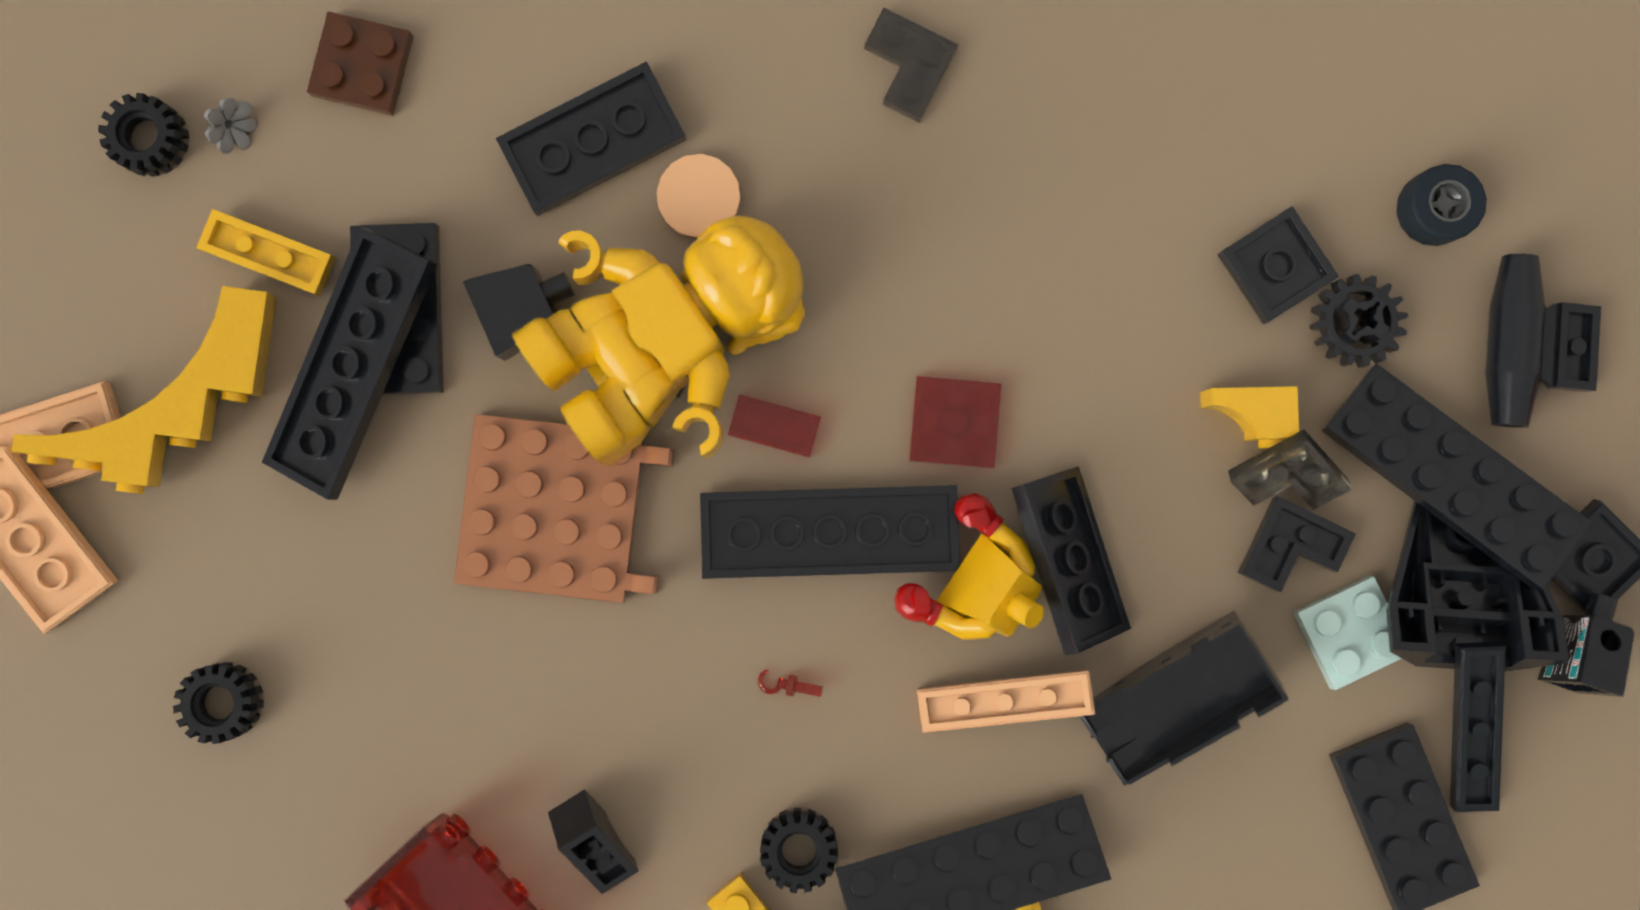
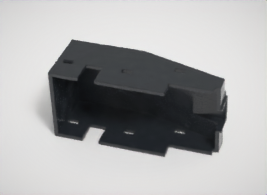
M1234 610L1157 655L1095 696V715L1080 716V718L1089 730L1091 739L1095 737L1105 752L1106 762L1111 764L1125 786L1134 783L1167 763H1170L1171 766L1179 763L1241 728L1240 719L1253 712H1256L1257 716L1260 717L1289 701V698L1280 679Z

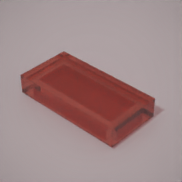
M739 394L728 436L810 458L821 417Z

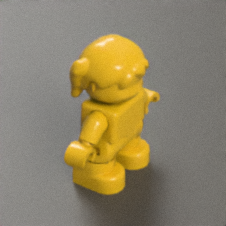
M748 216L726 217L709 225L698 236L697 240L685 250L682 260L683 271L681 273V279L685 284H682L668 264L660 263L655 256L644 249L609 247L607 252H605L597 240L589 233L570 231L563 234L558 243L569 253L574 254L582 249L590 250L591 257L588 264L583 268L574 269L572 278L578 285L591 284L603 275L605 280L620 284V286L611 290L612 293L600 294L576 302L571 306V309L558 310L547 319L535 318L514 332L512 337L538 377L553 391L574 379L580 370L587 368L598 387L594 391L585 390L560 407L573 432L595 460L610 466L642 443L651 428H655L679 391L688 384L687 402L692 404V408L683 411L675 419L672 428L686 433L692 423H707L710 428V434L708 439L699 448L703 458L713 456L721 448L724 441V430L719 420L713 415L714 409H720L730 378V372L724 357V346L712 328L718 325L726 334L732 336L727 343V350L732 355H738L748 347L755 346L756 344H765L779 340L786 334L799 330L801 322L805 317V309L801 298L804 289L803 273L800 261L792 248L773 226L764 221Z

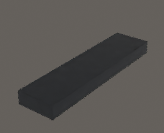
M1500 642L1455 643L1450 806L1455 812L1499 811L1506 646Z

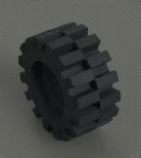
M136 93V98L130 94L123 95L122 99L125 103L123 105L116 100L109 104L115 111L112 115L106 111L103 112L101 118L108 121V125H99L98 132L106 136V138L99 139L101 147L108 150L105 154L115 161L116 164L138 175L145 176L146 173L154 177L160 176L159 170L165 173L172 171L173 169L169 165L171 161L178 165L182 162L183 159L177 153L179 150L187 153L189 145L182 142V139L189 138V131L182 127L186 123L177 114V111L152 95L149 97L144 93ZM144 120L153 121L158 128L155 142L146 150H136L131 143V135L134 128Z
M228 662L217 663L190 672L192 676L185 677L180 682V685L184 688L175 691L174 698L181 700L180 704L173 706V713H182L183 718L176 722L179 728L186 725L189 727L184 734L190 738L199 736L197 742L205 744L212 741V744H219L239 737L253 728L251 724L257 722L261 716L256 711L263 708L264 700H257V694L263 693L261 685L254 687L252 682L257 677L253 673L245 674L244 672L247 668L241 665L232 666L233 663ZM214 686L227 689L233 697L234 705L232 712L225 719L212 717L205 708V696Z
M794 808V811L788 813L785 810L779 814L778 818H773L768 823L767 829L764 830L760 847V861L762 867L764 866L766 869V876L769 880L773 878L776 881L777 887L783 889L786 886L790 888L789 892L797 893V889H804L806 893L812 891V887L815 885L821 887L825 884V878L832 876L835 863L838 860V845L833 827L829 826L828 820L823 815L819 817L816 815V811L808 809V812L801 811V808ZM794 834H804L813 840L816 846V854L808 864L796 866L785 859L782 853V846L788 837Z

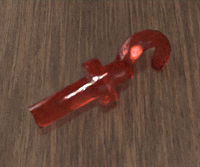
M763 670L758 677V686L766 694H776L781 689H785L786 695L792 697L795 692L818 697L822 696V686L798 682L796 675H790L789 679L779 678L777 686L773 689L767 688L763 683L764 675L769 672L768 670Z

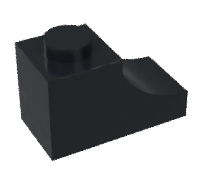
M585 789L548 812L558 850L601 894L639 871L635 859L617 836L606 812Z

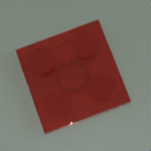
M917 376L915 381L909 461L995 468L1001 383Z

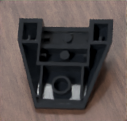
M1414 501L1386 608L1390 652L1415 666L1454 669L1455 643L1500 642L1506 646L1505 671L1569 662L1563 617L1548 586L1546 585L1543 590L1534 591Z

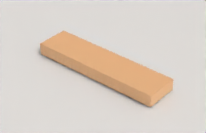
M1089 669L925 687L917 690L923 733L1095 715Z

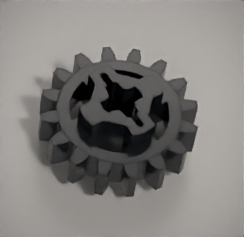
M1354 274L1348 277L1346 282L1339 279L1331 283L1332 291L1327 289L1319 293L1318 297L1324 304L1311 308L1310 312L1319 316V321L1309 325L1311 330H1320L1322 336L1314 343L1316 346L1323 344L1329 346L1325 355L1327 359L1341 355L1340 366H1349L1355 361L1357 367L1362 368L1369 366L1371 360L1374 363L1386 360L1385 351L1390 353L1400 348L1393 339L1406 335L1407 331L1398 326V321L1408 318V313L1397 312L1396 306L1403 301V298L1399 296L1391 299L1388 296L1392 288L1390 283L1378 288L1376 287L1377 276L1372 275L1365 278L1362 282L1359 274ZM1359 294L1366 297L1364 300L1357 302L1352 297L1347 299L1345 296ZM1363 312L1360 315L1361 319L1359 320L1356 314ZM1358 322L1359 326L1362 328L1355 330V328L1357 327L1356 324ZM1358 340L1363 344L1369 343L1372 345L1367 349L1351 347Z

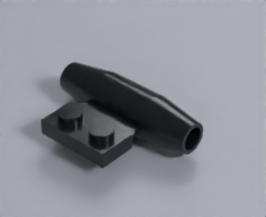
M1508 254L1501 258L1489 306L1485 370L1492 426L1529 427L1540 382L1550 389L1580 392L1596 391L1601 306L1561 302L1545 307L1538 255Z

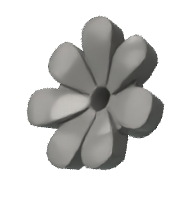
M223 98L219 102L218 110L209 108L205 111L204 118L210 125L205 131V136L210 142L216 144V147L221 152L230 153L233 149V143L242 150L250 147L251 139L245 133L254 132L257 127L256 119L249 117L253 112L251 104L245 101L236 103L232 98Z

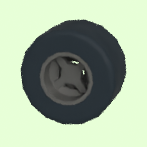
M1442 164L1427 169L1405 184L1397 200L1396 213L1400 226L1410 238L1423 245L1440 246L1467 236L1479 226L1485 215L1487 198L1483 184L1473 172L1459 165Z

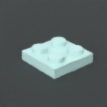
M1366 576L1293 611L1295 619L1329 689L1338 690L1402 659L1390 652L1386 615L1387 602L1374 576Z

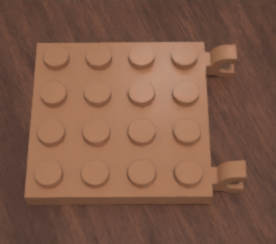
M475 414L454 584L617 603L626 602L627 591L645 594L657 593L659 576L629 573L642 463L672 467L674 450L644 446V438L639 446L632 449L628 454L610 466H606L592 457L568 424Z

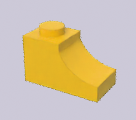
M1298 386L1210 388L1200 392L1201 409H1211L1229 416L1242 429L1244 441H1258V449L1285 448V440L1299 438Z

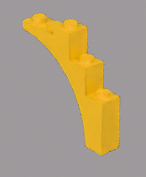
M222 286L214 320L199 350L180 375L151 401L119 419L88 430L57 435L14 434L11 452L28 454L27 462L56 466L57 458L73 459V468L93 471L102 470L101 481L116 482V491L144 494L145 486L160 487L167 436H169L168 445L196 448L197 440L212 442L219 392H221L220 400L248 403L249 396H263L277 298L265 291Z

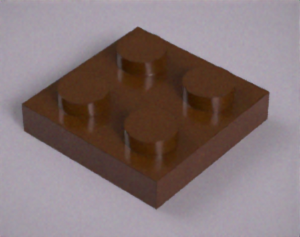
M327 11L307 93L312 97L393 116L414 36L409 30Z

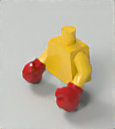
M977 492L963 495L955 502L954 512L958 520L968 528L975 527L980 532H983V534L981 533L936 601L929 597L927 590L922 586L905 583L897 588L894 596L896 611L904 619L925 623L931 627L935 625L963 640L990 638L995 633L1008 637L1013 635L1020 623L1027 628L1036 627L1044 616V607L1035 601L1042 591V585L1033 577L1036 565L1028 544L1003 523L1004 519L997 514L987 497Z

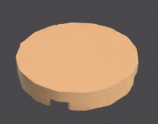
M705 154L686 155L671 163L661 175L656 191L658 209L666 224L679 235L695 239L715 221L737 216L741 202L739 182L731 168L720 159Z

